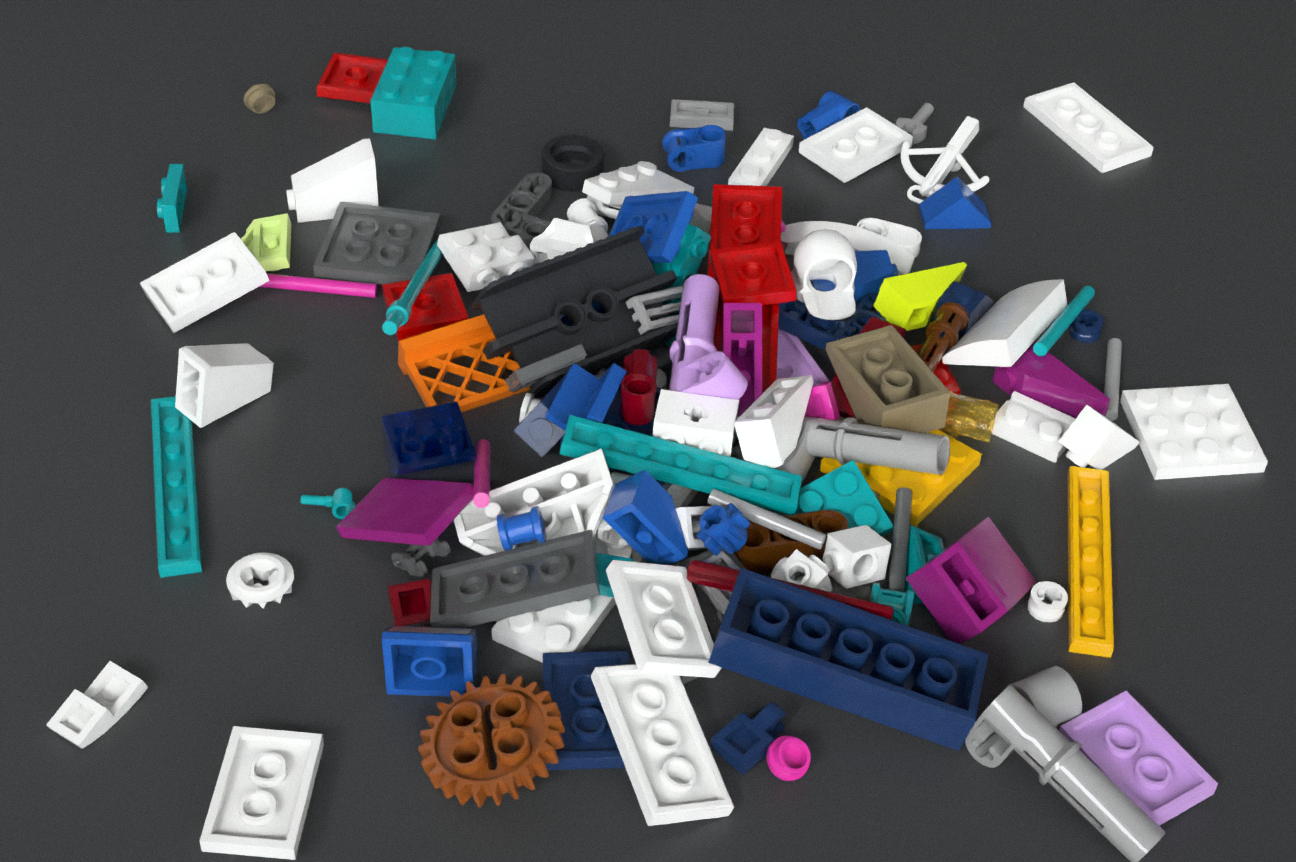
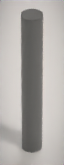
M905 487L896 490L888 585L889 590L905 592L912 490Z

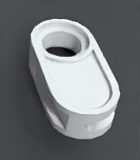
M864 218L857 223V227L880 234L896 242L915 257L918 256L922 235L916 229L877 218Z

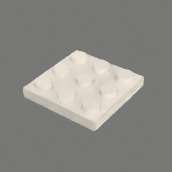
M1229 384L1122 391L1120 403L1136 439L1140 442L1139 446L1154 480L1260 473L1265 471L1268 461Z

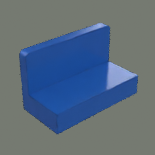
M613 363L604 375L598 379L579 365L573 364L563 379L545 417L564 431L566 430L569 415L602 423L627 371Z

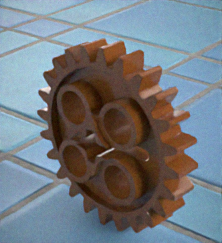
M501 674L496 684H491L488 676H484L481 687L475 688L470 681L466 682V693L463 695L454 690L450 691L453 701L450 704L438 702L436 705L440 716H427L426 720L430 729L420 731V736L424 744L418 746L423 759L421 764L426 775L429 776L435 789L441 787L447 799L456 794L461 805H464L473 796L477 806L482 807L486 798L490 796L493 797L497 806L501 805L503 794L508 792L515 800L519 799L518 788L522 785L533 791L536 789L532 780L535 775L548 778L549 773L545 763L557 764L559 762L555 750L564 748L561 734L565 732L558 706L556 702H552L550 693L547 690L540 692L539 686L535 681L526 687L522 676H518L512 684H509L506 675ZM491 710L490 719L495 728L491 733L487 724V711ZM492 741L497 756V768L494 770L493 758L489 751L492 748Z

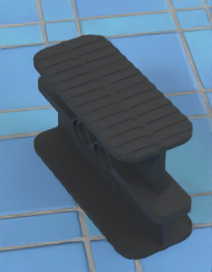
M643 226L627 229V231L619 232L614 236H608L603 240L600 239L595 243H590L585 247H579L574 251L558 255L540 264L537 263L532 267H526L519 272H513L511 275H505L498 280L490 282L473 301V308L475 310L482 309L496 338L488 343L483 352L486 359L489 360L512 351L521 369L582 344L587 354L586 359L575 364L592 375H596L603 368L608 370L613 363L617 365L624 363V357L633 353L635 349L648 350L649 352L654 351L677 335L678 322L649 334L640 335L638 328L641 327L640 321L634 322L632 315L635 313L634 308L628 309L626 302L634 296L665 290L678 278L674 270L657 276L639 240L645 233ZM591 302L599 304L604 314L595 311ZM662 302L644 305L646 310L663 306ZM559 315L567 316L571 320L572 326L565 325L560 320ZM668 315L651 318L650 320L654 321L662 318H667ZM572 365L540 379L536 384L529 386L530 390L527 393L534 394V398L546 395L568 372Z

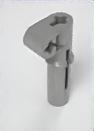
M804 416L796 448L784 460L781 466L773 469L802 476V484L816 456L836 459L840 465L854 460L856 463L942 475L949 462L950 441L948 436L859 424L855 418L851 417L843 421Z
M1011 685L985 709L965 739L969 753L975 760L989 768H996L1016 751L1039 773V782L1043 786L1048 782L1130 862H1139L1166 833L1079 750L1082 747L1079 741H1069Z

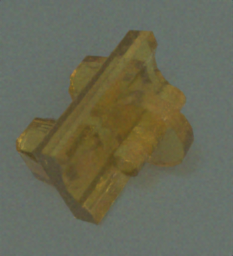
M950 391L945 426L939 430L950 432V436L954 438L962 435L990 442L999 404L984 399L955 394V392Z

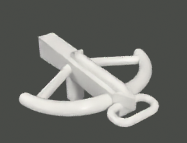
M967 116L946 147L910 149L909 142L902 144V166L906 174L915 183L919 184L911 186L907 191V197L911 201L918 204L923 202L924 200L912 195L914 190H919L922 197L931 196L944 186L941 183L950 171H958L961 166L973 181V183L967 185L973 192L989 182L988 176H983L979 179L961 155L979 132V120ZM941 154L926 177L914 169L909 155Z

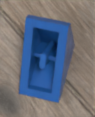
M955 177L919 204V212L924 229L991 227V220L985 202L958 177Z

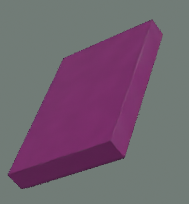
M383 478L336 528L341 538L430 546L473 499V487L471 483Z

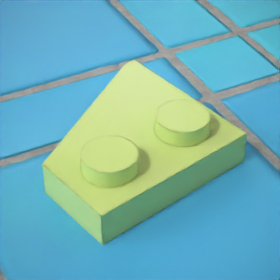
M288 213L254 219L246 229V234L240 238L266 272L290 268L291 221Z

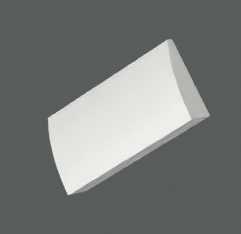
M1064 279L1030 283L1016 288L1001 297L957 341L956 345L942 357V363L1011 367L1067 307Z

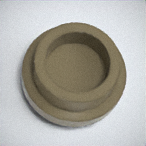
M256 84L248 89L243 100L248 109L254 113L262 114L271 110L275 105V92L268 84Z

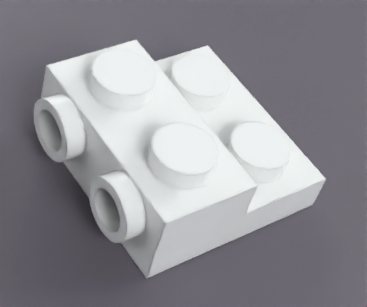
M501 222L440 234L438 237L437 246L467 292L483 289L490 282L498 280L505 275L508 276L526 267H532L535 259L520 236L510 237Z

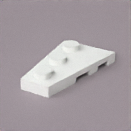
M639 161L637 164L620 167L618 170L600 173L598 176L585 179L582 192L607 205H620L623 203L625 196L689 191L693 194L695 187L657 170V166L653 163Z

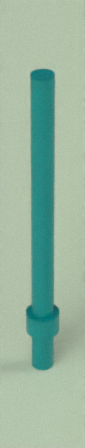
M438 239L430 248L400 298L392 302L386 312L387 319L382 325V329L387 335L395 334L400 326L406 324L412 313V305L443 256L437 246Z

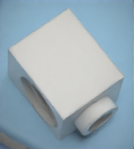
M867 525L828 533L823 563L830 570L828 575L846 589L884 580L891 543Z

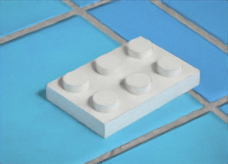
M866 107L801 141L799 153L846 183L901 153L904 142H909L911 147L913 136Z
M233 232L140 282L147 297L172 332L175 333L269 281V278L264 268L237 234Z
M612 560L606 569V574L639 673L715 678L722 667L708 663L714 643L692 583L687 580L686 567Z
M233 726L200 837L201 850L203 852L295 860L324 747L323 734Z

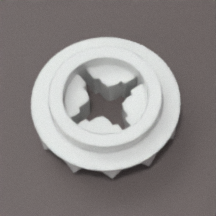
M262 552L250 554L234 563L228 571L226 583L233 600H241L246 608L253 603H258L264 609L267 602L274 601L280 603L283 594L292 593V583L295 578L293 568L285 558L277 554ZM253 576L256 579L259 578L261 581L268 580L269 585L263 586L260 583L254 584Z

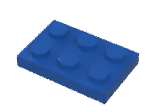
M689 191L625 196L609 236L627 231V229L643 226L645 233L639 240L650 262L672 263L680 250V242L685 229L693 218V210L698 197Z

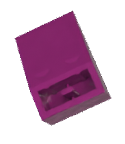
M986 517L906 577V580L948 638L958 644L983 632L1008 612L1037 583L989 517Z

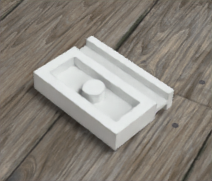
M1014 391L1011 399L1007 400L990 420L988 432L1056 463L1067 449L1059 440L1075 421V418Z

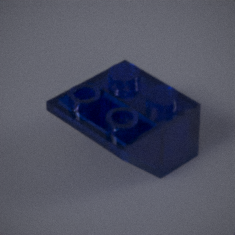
M458 402L381 416L384 451L392 476L476 460V452Z

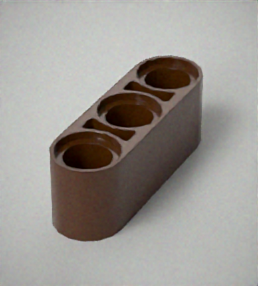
M820 510L782 516L826 534L821 550L749 521L750 525L745 528L748 534L746 543L734 554L747 570L760 575L772 573L775 565L781 559L789 558L796 549L807 558L810 555H814L823 562L828 533L848 529V520L843 514L834 510Z

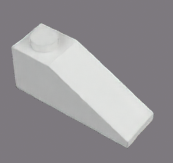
M812 375L777 379L734 422L744 461L776 468L781 466L784 460L796 448L813 386Z

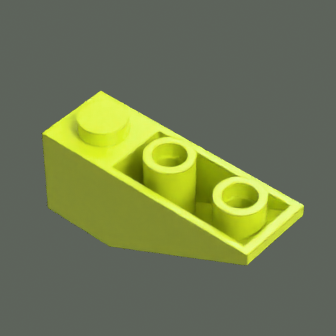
M961 262L885 278L873 306L889 323L902 327L906 331L926 327L936 314L938 299L954 281L960 282L967 264Z

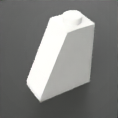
M370 138L362 139L291 175L292 189L286 190L289 210H296L298 223L333 219L340 202L379 206L375 157Z
M248 343L184 346L179 349L175 408L202 428L270 392L274 363Z

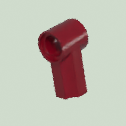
M635 349L633 353L624 357L623 369L627 372L621 382L620 415L629 424L644 425L651 422L655 416L657 358L653 357L648 350Z

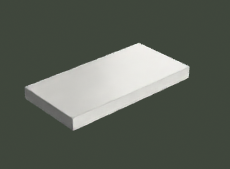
M1074 82L1025 98L1023 107L1101 173L1152 155L1154 147Z
M636 664L595 667L590 677L647 825L654 826L729 816L734 809L733 802L680 676L639 673Z

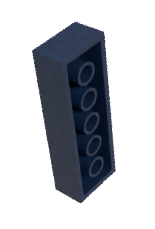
M740 568L708 663L959 751L976 721L988 654Z

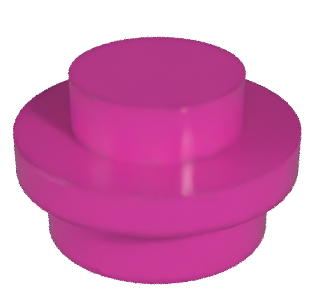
M781 736L769 745L766 758L769 769L777 778L783 781H794L804 776L811 761V754L808 746L802 740L793 736Z

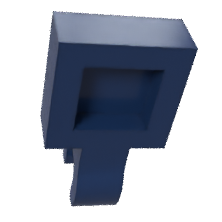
M771 702L752 720L744 713H741L711 738V749L739 773L744 775L767 755L769 745L785 729V725L780 720L786 715V712L777 704Z

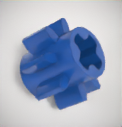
M733 503L728 504L725 509L722 506L715 505L708 508L702 514L699 521L701 531L697 533V537L716 556L721 550L732 554L740 550L746 543L748 534L745 528L750 525V522Z

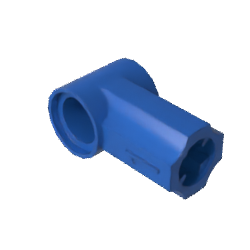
M830 90L823 95L818 107L798 119L797 128L800 130L802 138L807 139L859 112L860 107L850 99Z

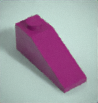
M724 303L723 353L746 377L748 382L746 391L738 399L737 417H740L762 395V303Z
M1035 341L1011 367H995L992 382L1010 396L1016 391L1075 419L1086 405L1106 417L1110 398L1051 353L1047 352L1044 356L1036 355L1033 351Z

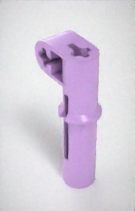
M702 274L693 275L687 278L683 284L676 340L673 341L670 347V358L673 365L669 390L738 400L746 391L748 382L746 377L723 352L717 351L713 344L719 285L710 276Z

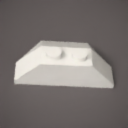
M602 449L491 490L489 504L484 508L476 507L472 499L454 519L459 542L483 556L505 551L499 537L497 515L505 514L506 517L530 512L534 506H539L546 530V540L591 529L595 536L615 487ZM533 540L513 545L512 549L538 543V541Z

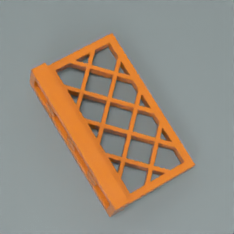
M484 314L398 342V365L404 375H409L434 422L530 390L529 387H526L514 393L513 391L510 392L505 380L501 379L505 369L512 371L520 369L516 361L510 360L512 351L505 353L504 357L497 356L489 360L486 359L483 350L488 343L496 338ZM464 355L474 358L470 368L451 363L453 359ZM480 361L499 366L495 376L476 371ZM430 366L440 369L436 379L420 375L418 370ZM446 372L465 377L461 387L442 382ZM471 379L490 385L488 391L483 393H475L467 390ZM437 391L456 396L452 403L438 407L434 400Z

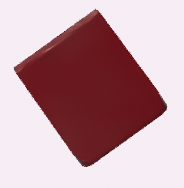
M430 578L388 586L387 592L395 626L430 622Z

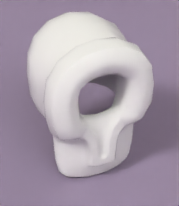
M829 229L812 231L800 241L794 252V269L791 271V275L796 287V298L805 303L811 315L820 319L839 320L850 317L855 313L854 279L857 272V261L854 249L844 235L836 230ZM810 280L831 281L835 284V289L826 292L818 291L812 286Z

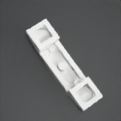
M805 221L786 225L785 231L781 233V241L788 243L784 253L793 256L795 249L805 236L812 231L829 229L836 230L844 235L851 243L854 251L887 250L891 264H896L898 276L910 273L915 260L913 254L899 246L896 242L875 232L849 224L829 221Z

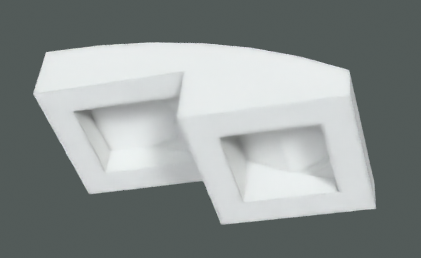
M109 661L83 694L74 689L46 725L54 732L83 749L103 735L124 716L148 689V686L140 678Z

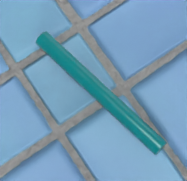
M1084 286L1033 346V351L1036 355L1044 356L1094 297L1095 290L1093 287Z

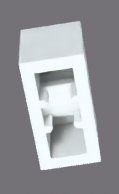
M661 389L654 418L653 437L731 457L736 430L734 422L737 420L739 400Z

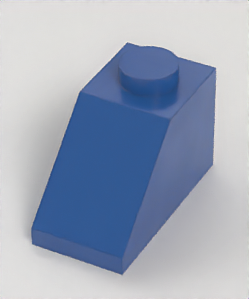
M646 470L617 483L602 518L648 563L671 565L686 558L688 549L672 496Z

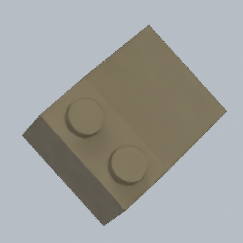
M892 325L826 343V352L859 424L923 433L944 428L950 391Z

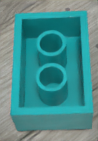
M394 47L371 98L373 132L436 140L456 88L455 54L444 53L438 50L423 51L414 50L410 47Z

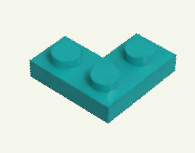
M854 460L800 488L798 505L794 515L820 510H834L846 517L848 529L867 525L880 536L893 531V524Z

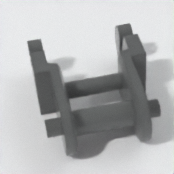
M437 538L430 546L409 544L410 547L404 552L396 551L392 553L391 558L395 567L408 571L409 575L423 577L427 573V568L421 560L416 561L422 556L446 557L451 549L445 540L440 542Z

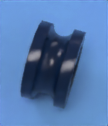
M1083 309L1070 324L1068 329L1069 335L1078 342L1093 343L1101 335V329L1104 324L1103 318L1095 311Z

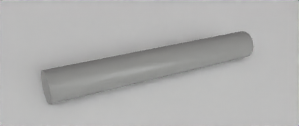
M1112 338L1107 343L1104 395L1110 398L1106 418L1111 421L1118 418L1122 341L1117 338Z
M713 489L709 495L708 504L713 506L719 505L725 509L728 504L733 503L747 520L821 550L825 542L826 534L716 489Z

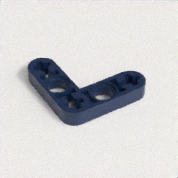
M867 293L855 308V313L846 322L840 319L825 320L814 317L808 311L805 303L798 300L779 303L778 329L826 350V343L858 335L864 328L861 325L865 326L871 317L888 321L873 306L878 293Z

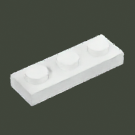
M764 128L728 179V185L767 186L793 147L794 136L782 133L776 129Z

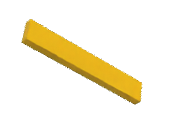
M1070 466L1067 475L1069 652L1111 658L1114 650L1109 471Z

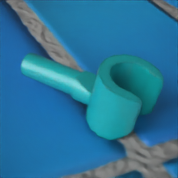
M347 488L337 489L333 496L303 494L300 499L301 504L332 507L333 516L341 520L356 506L352 501V493Z

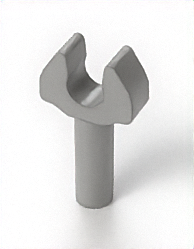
M924 103L912 119L899 117L896 121V126L912 134V145L923 142L926 138L928 127L923 124L934 111V107L930 103Z

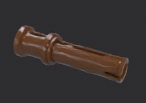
M947 302L942 304L937 311L936 321L931 322L927 327V340L919 351L918 356L932 372L938 366L945 351L956 345L959 338L958 332L963 330L968 324L969 315L967 311L957 303ZM955 313V317L953 321L950 323L948 320L951 317V315ZM942 331H944L945 334L943 338H940ZM931 356L929 362H926V358Z

